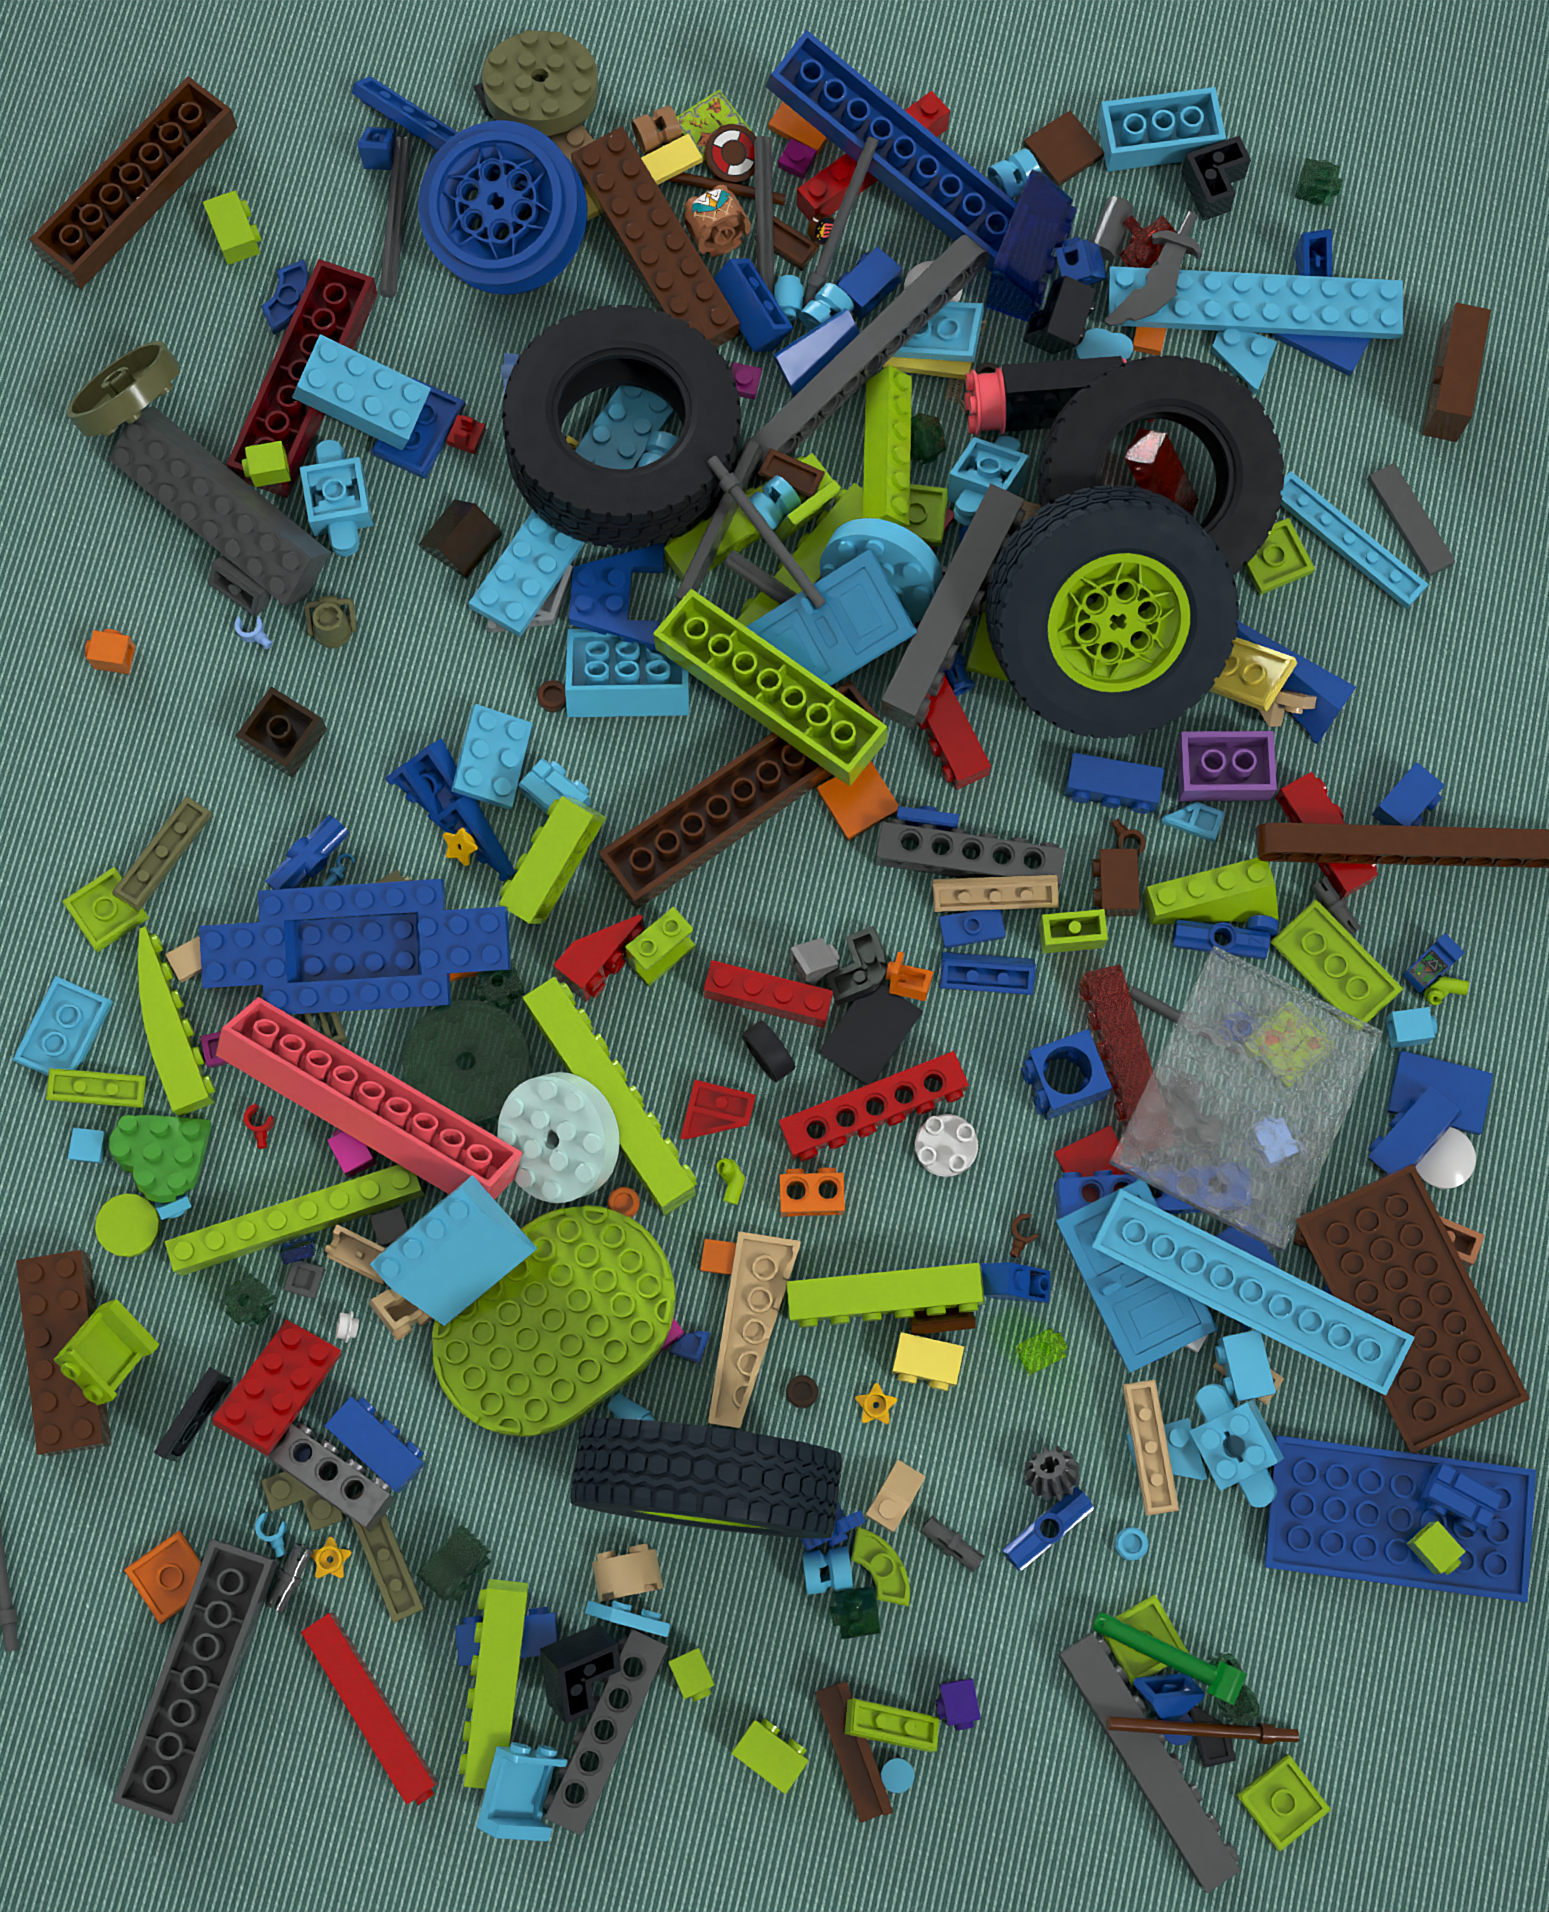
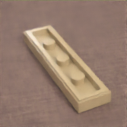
M1057 875L933 879L934 912L1059 907Z
M1156 1380L1123 1384L1122 1388L1145 1516L1179 1511Z

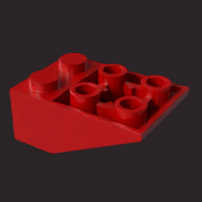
M640 914L573 941L553 965L557 979L561 983L565 982L569 989L585 1002L591 996L595 999L605 988L606 984L604 981L611 973L616 975L626 962L624 957L627 955L625 946L645 931L643 916Z

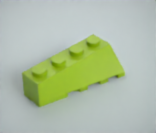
M1258 857L1147 886L1142 895L1151 925L1175 924L1176 919L1208 922V924H1218L1221 922L1247 923L1250 917L1256 915L1270 916L1279 922L1274 878L1269 863L1260 861Z

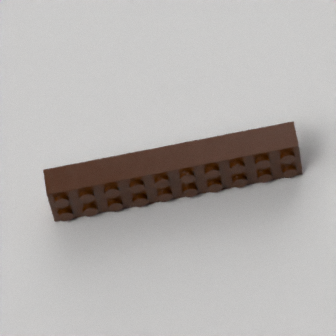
M851 680L836 689L846 698L881 721ZM773 732L599 851L600 862L634 909L638 910L833 774Z

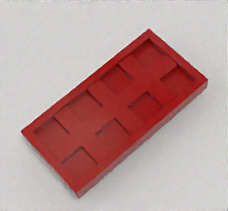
M286 1319L214 1415L212 1425L268 1456L340 1358L341 1350Z

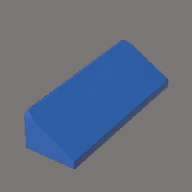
M942 952L940 988L1033 995L1036 970L1035 959Z

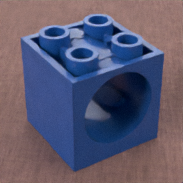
M1089 1029L1029 1050L1023 1062L1024 1067L1021 1068L1025 1083L1027 1085L1031 1084L1036 1096L1032 1097L1035 1109L1038 1114L1043 1113L1046 1121L1102 1101L1112 1089ZM1065 1059L1079 1067L1084 1080L1077 1093L1063 1094L1055 1091L1048 1085L1044 1074L1049 1061Z

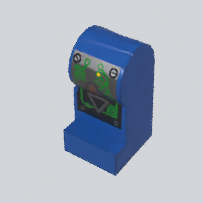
M1444 933L1402 976L1420 994L1465 952Z

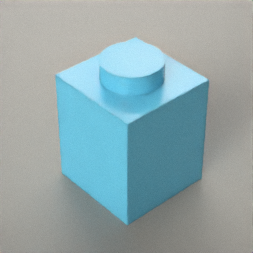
M1429 1007L1394 1011L1385 1018L1391 1049L1428 1044L1435 1038L1437 1033L1436 1018L1434 1015L1431 1016Z

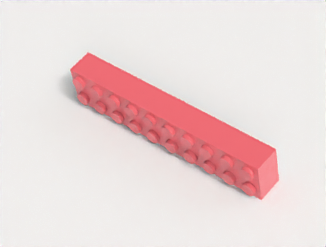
M258 997L222 1027L216 1056L447 1194L452 1193L473 1175L495 1200L514 1180L523 1152L262 998Z

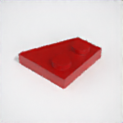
M694 1080L680 1139L686 1140L748 1126L756 1095Z

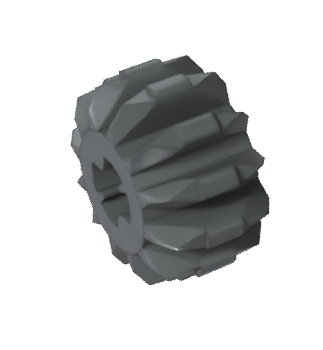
M1056 1445L1052 1451H1049L1044 1446L1043 1453L1032 1452V1461L1025 1462L1026 1473L1024 1478L1035 1497L1042 1495L1043 1499L1048 1502L1052 1496H1056L1061 1502L1062 1494L1073 1495V1486L1079 1485L1080 1467L1069 1450L1062 1452V1449Z

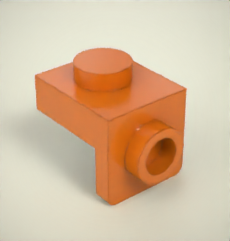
M898 951L895 962L889 961L886 980H891L889 993L926 1001L932 983L933 971L903 965L905 953Z

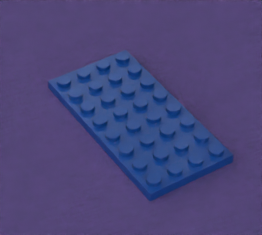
M1279 1435L1274 1436V1440L1284 1459L1273 1465L1271 1470V1478L1276 1485L1277 1495L1268 1504L1263 1568L1528 1603L1536 1470ZM1444 1462L1503 1494V1498L1486 1530L1479 1531L1476 1529L1474 1533L1469 1532L1456 1524L1458 1519L1446 1513L1445 1517L1426 1508L1428 1502L1420 1498L1437 1463ZM1439 1521L1465 1550V1553L1459 1557L1462 1563L1448 1575L1445 1572L1433 1574L1406 1544L1429 1522Z

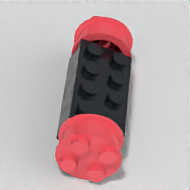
M1121 356L1006 364L1002 365V370L1001 368H996L994 373L977 374L975 369H973L970 373L965 374L966 390L969 391L964 393L965 411L969 410L971 416L967 417L968 433L979 436L980 431L998 430L999 434H1004L1006 431L1051 429L1052 423L1059 412L1062 411L1063 407L1077 392L1099 375L1127 361ZM1147 419L1148 423H1153L1154 420H1158V419Z

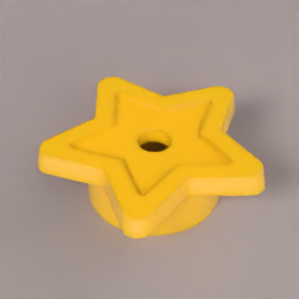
M464 828L459 829L456 834L445 832L443 838L448 845L446 857L457 858L464 866L470 865V854L478 850L473 837Z
M878 1383L874 1384L869 1394L855 1397V1400L863 1408L862 1423H867L873 1419H878L885 1424L890 1423L889 1409L897 1402V1398L885 1395ZM873 1403H879V1407L874 1408Z
M329 1537L324 1547L313 1550L314 1552L311 1555L317 1565L315 1577L321 1578L331 1573L338 1578H343V1563L351 1556L352 1552L338 1548L334 1538ZM329 1556L333 1557V1561L331 1563L327 1561V1558Z

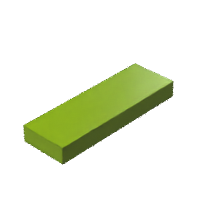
M49 1068L46 1100L144 1108L147 1077Z
M855 1698L847 1701L845 1734L929 1753L937 1751L939 1717Z

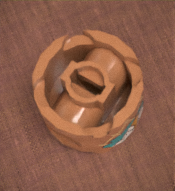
M718 185L712 191L706 192L700 197H692L685 203L686 212L683 222L703 255H705V252H709L711 257L727 254L742 243L740 237L744 233L747 237L750 232L751 223L733 192L729 191L725 185Z

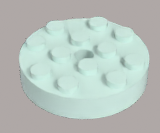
M565 1072L549 1073L531 1078L511 1092L501 1109L497 1138L523 1152L514 1181L533 1197L551 1203L569 1202L598 1190L612 1174L617 1162L620 1144L617 1121L604 1095L586 1079Z

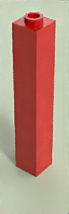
M328 1613L301 1631L304 1639L405 1804L408 1805L415 1801L418 1806L435 1795L432 1788L439 1784L335 1614Z

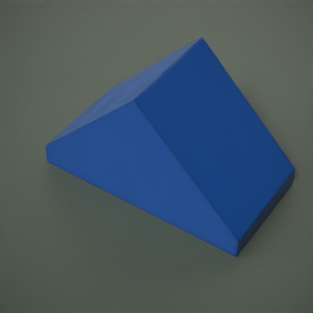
M367 127L358 141V149L364 169L391 170L396 128Z
M1332 229L1301 234L1294 251L1300 276L1332 277Z
M1183 1673L1135 1678L1133 1682L1147 1707L1159 1720L1178 1721L1202 1701L1206 1694L1191 1677Z

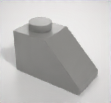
M823 938L790 948V965L801 983L814 985L826 978L827 974L838 970L837 961L840 960V957L835 947L831 943L827 945Z

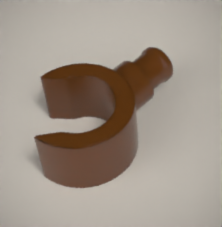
M1118 818L1112 821L1110 825L1115 829V834L1118 836L1116 849L1122 848L1124 839L1133 838L1139 844L1137 853L1139 857L1146 846L1143 834L1135 829L1128 830Z
M1031 1214L1017 1216L1011 1225V1235L1014 1241L1009 1255L1019 1258L1025 1245L1032 1243L1039 1236L1038 1233L1030 1237H1023L1017 1231V1224L1020 1221L1029 1219L1032 1216Z

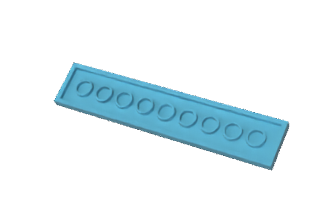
M1110 266L1108 272V315L1113 313L1134 289H1141L1146 286V275L1152 268ZM1179 270L1176 286L1177 295L1153 315L1137 321L1127 320L1122 325H1116L1214 331L1237 329L1239 332L1401 339L1403 335V280Z
M619 386L574 451L586 460L602 467L612 469L636 468L641 455L647 453L645 446L650 434L653 431H662L675 411L664 399L655 393L634 386ZM533 510L469 601V608L521 637L585 543L573 539L571 534L567 536L556 530L554 524L550 526L540 518L539 512L536 514Z
M1119 1189L1091 1247L1385 1396L1415 1338L1122 1189Z

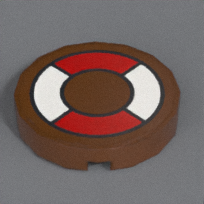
M727 124L720 126L712 132L705 144L704 159L713 177L718 180L739 184L755 174L754 141L757 137L752 131L742 125Z

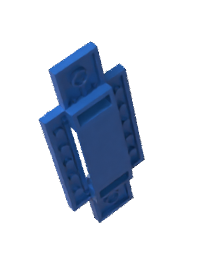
M444 879L258 891L259 922L199 926L202 988L263 985L264 1000L287 1014L451 1005L450 974L511 970L508 907L446 910Z

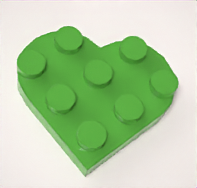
M125 1115L119 1119L118 1126L114 1128L109 1137V1151L113 1160L120 1165L123 1171L133 1173L135 1185L139 1191L145 1194L146 1199L158 1203L176 1201V1196L184 1194L188 1189L192 1191L199 1179L212 1129L211 1121L207 1119L157 1115Z

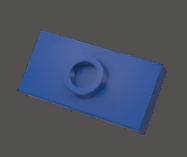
M898 806L896 819L906 822V825L918 827L920 824H930L936 826L937 830L949 831V829H957L959 814L938 812L937 808L931 806H921L919 809Z
M975 910L940 916L938 919L944 949L1004 939L1006 937L1001 910Z

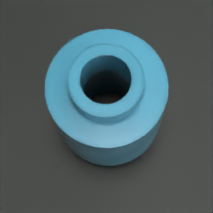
M784 275L778 278L774 286V298L789 322L799 318V313L803 310V285L798 277Z

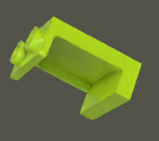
M673 906L625 946L628 964L648 987L696 948L694 942L688 937L693 932L692 926Z
M115 1299L101 1304L53 1360L61 1367V1372L83 1390L84 1396L98 1406L113 1401L117 1396L115 1390L142 1357L153 1354L160 1344Z

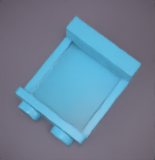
M515 1742L511 1743V1747L497 1746L476 1827L494 1838L549 1841L552 1827L541 1822L544 1810L543 1805L547 1798L554 1766L566 1767L568 1760L557 1755L558 1750L556 1748L546 1745H538L537 1750L531 1749L528 1745Z

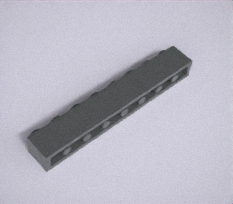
M1088 1633L1057 1653V1656L1200 1888L1204 1892L1209 1893L1241 1872L1236 1863L1240 1860V1857L1230 1842L1223 1843L1217 1833L1222 1830L1218 1821L1211 1812L1205 1814L1199 1804L1203 1800L1201 1794L1192 1782L1187 1785L1181 1775L1184 1767L1174 1752L1169 1755L1162 1744L1166 1741L1163 1734L1107 1730L1106 1720L1108 1716L1146 1719L1144 1713L1148 1710L1139 1695L1135 1694L1132 1696L1125 1684L1130 1681L1119 1664L1115 1667L1107 1656L1111 1653V1650L1103 1637L1100 1635L1096 1638L1094 1633Z

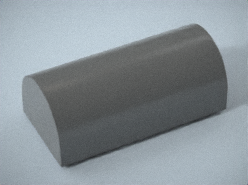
M1117 196L1107 198L1090 240L1091 243L1099 244L1102 259L1114 262L1134 211L1133 205L1124 198Z
M218 557L212 562L208 582L211 586L255 616L263 611L271 599L272 595L225 557Z

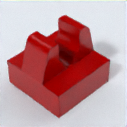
M457 415L447 437V445L475 455L486 431L485 424L465 415Z

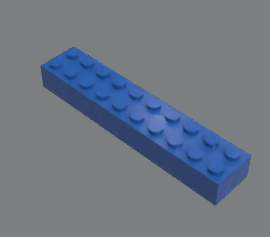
M805 30L771 73L765 87L857 163L867 137L871 136L878 139V145L867 171L954 242L963 235H968L988 251L989 260L985 267L993 274L1001 267L1037 220L808 30Z

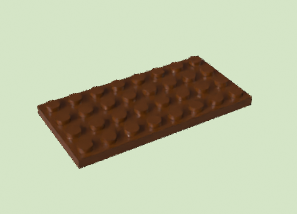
M1413 1163L1295 1218L1332 1296L1415 1337L1386 1396L1381 1394L1409 1453L1418 1452L1530 1400Z

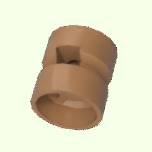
M670 105L654 110L652 117L644 114L631 120L636 142L644 156L661 148L663 144L667 145L683 137L676 114Z

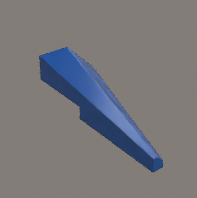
M1236 620L1238 623L1236 637L1295 657L1297 665L1281 689L1317 697L1314 709H1303L1302 714H1292L1294 720L1298 724L1301 723L1310 734V739L1315 744H1318L1356 686Z
M442 738L425 747L411 760L402 764L385 778L390 785L396 784L407 793L405 798L411 803L417 802L429 812L427 817L445 832L456 834L459 829L464 828L473 837L475 844L478 846V850L474 851L478 855L477 860L482 864L488 863L500 874L499 879L501 881H505L516 873L477 801L451 791L457 765Z

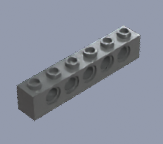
M891 819L881 824L875 865L958 878L1057 875L1059 891L1066 849L1059 848V845L1050 842H1043L1040 845L1029 844L1028 840L1023 838H1011L1010 841L1002 840L990 833H981L979 836L969 835L967 831L953 828L949 829V831L937 830L936 826L930 824H920L918 827L906 825V822L902 820ZM904 840H913L918 847L910 851L904 849L901 843ZM936 844H942L947 848L948 852L944 855H937L933 852L932 847ZM965 849H973L978 853L979 857L970 860L965 858L962 852ZM997 853L1005 854L1009 862L998 864L993 859V856ZM1026 858H1034L1038 861L1039 867L1030 869L1024 864V860Z
M632 1629L630 1635L625 1632L623 1633L618 1643V1651L621 1653L619 1656L621 1671L601 1680V1682L607 1685L601 1697L595 1694L593 1698L595 1711L589 1713L592 1717L587 1728L580 1726L572 1744L577 1746V1749L572 1759L565 1758L568 1760L566 1767H561L558 1776L563 1778L558 1790L551 1789L543 1805V1808L548 1810L545 1819L582 1836L669 1645L636 1629ZM630 1657L639 1658L643 1664L642 1673L637 1677L629 1676L625 1672L624 1665ZM621 1688L627 1692L629 1700L625 1707L617 1708L612 1705L610 1694L614 1689ZM600 1720H608L613 1724L614 1733L611 1738L602 1739L597 1735L596 1724ZM592 1751L598 1755L600 1762L597 1769L590 1771L582 1766L581 1757L583 1753ZM572 1783L582 1785L585 1790L584 1799L580 1802H573L567 1796V1787Z

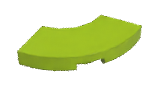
M857 1527L850 1560L861 1564L872 1575L876 1585V1600L909 1606V1579L901 1559L884 1539L873 1532Z

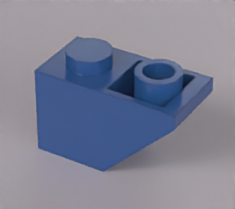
M1012 1262L980 1264L982 1268L984 1297L998 1300L1049 1303L1051 1271Z

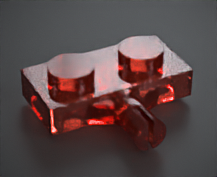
M1131 215L1123 224L1128 228L1133 237L1129 245L1119 256L1128 267L1150 268L1158 260L1164 247L1161 244L1152 243V234L1166 230L1177 232L1164 215L1156 218L1145 228H1142L1133 215Z

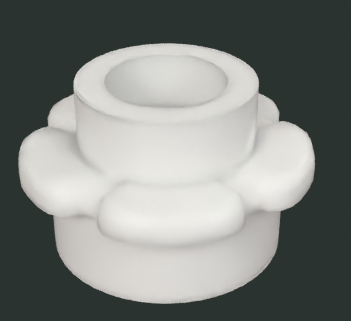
M350 1311L349 1314L339 1313L335 1338L344 1339L345 1343L349 1341L350 1337L356 1338L359 1319L353 1318V1311Z

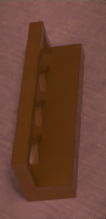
M844 1680L815 1691V1696L860 1822L862 1823L882 1814L883 1816L892 1814L893 1810L868 1740L845 1734L847 1701L852 1699L847 1681Z

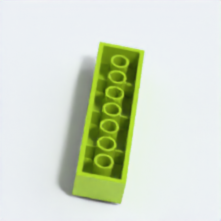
M693 589L689 590L653 633L655 648L849 787L887 742V726Z
M552 977L523 996L522 998L528 1013L568 1073L589 1081L604 1095L610 1104L618 1125L619 1149L663 1216H666L696 1196L695 1186L697 1183L695 1180L697 1179L687 1164L680 1165L678 1159H680L678 1156L679 1152L671 1139L668 1137L663 1140L660 1135L662 1133L661 1125L652 1111L647 1114L645 1113L642 1096L634 1085L631 1087L627 1086L625 1083L628 1081L625 1076L626 1073L617 1059L612 1062L609 1059V1048L599 1033L596 1035L592 1034V1022L582 1007L578 1010L574 1007L576 1005L573 999L574 995L565 982L559 984L556 978Z

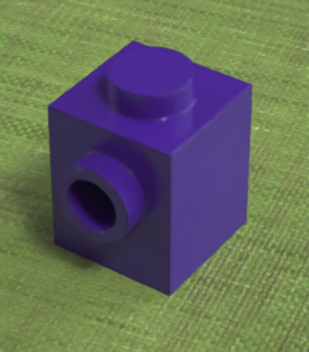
M967 1678L938 1684L941 1698L935 1699L939 1720L945 1719L947 1726L954 1725L955 1731L973 1728V1721L981 1720L973 1679Z

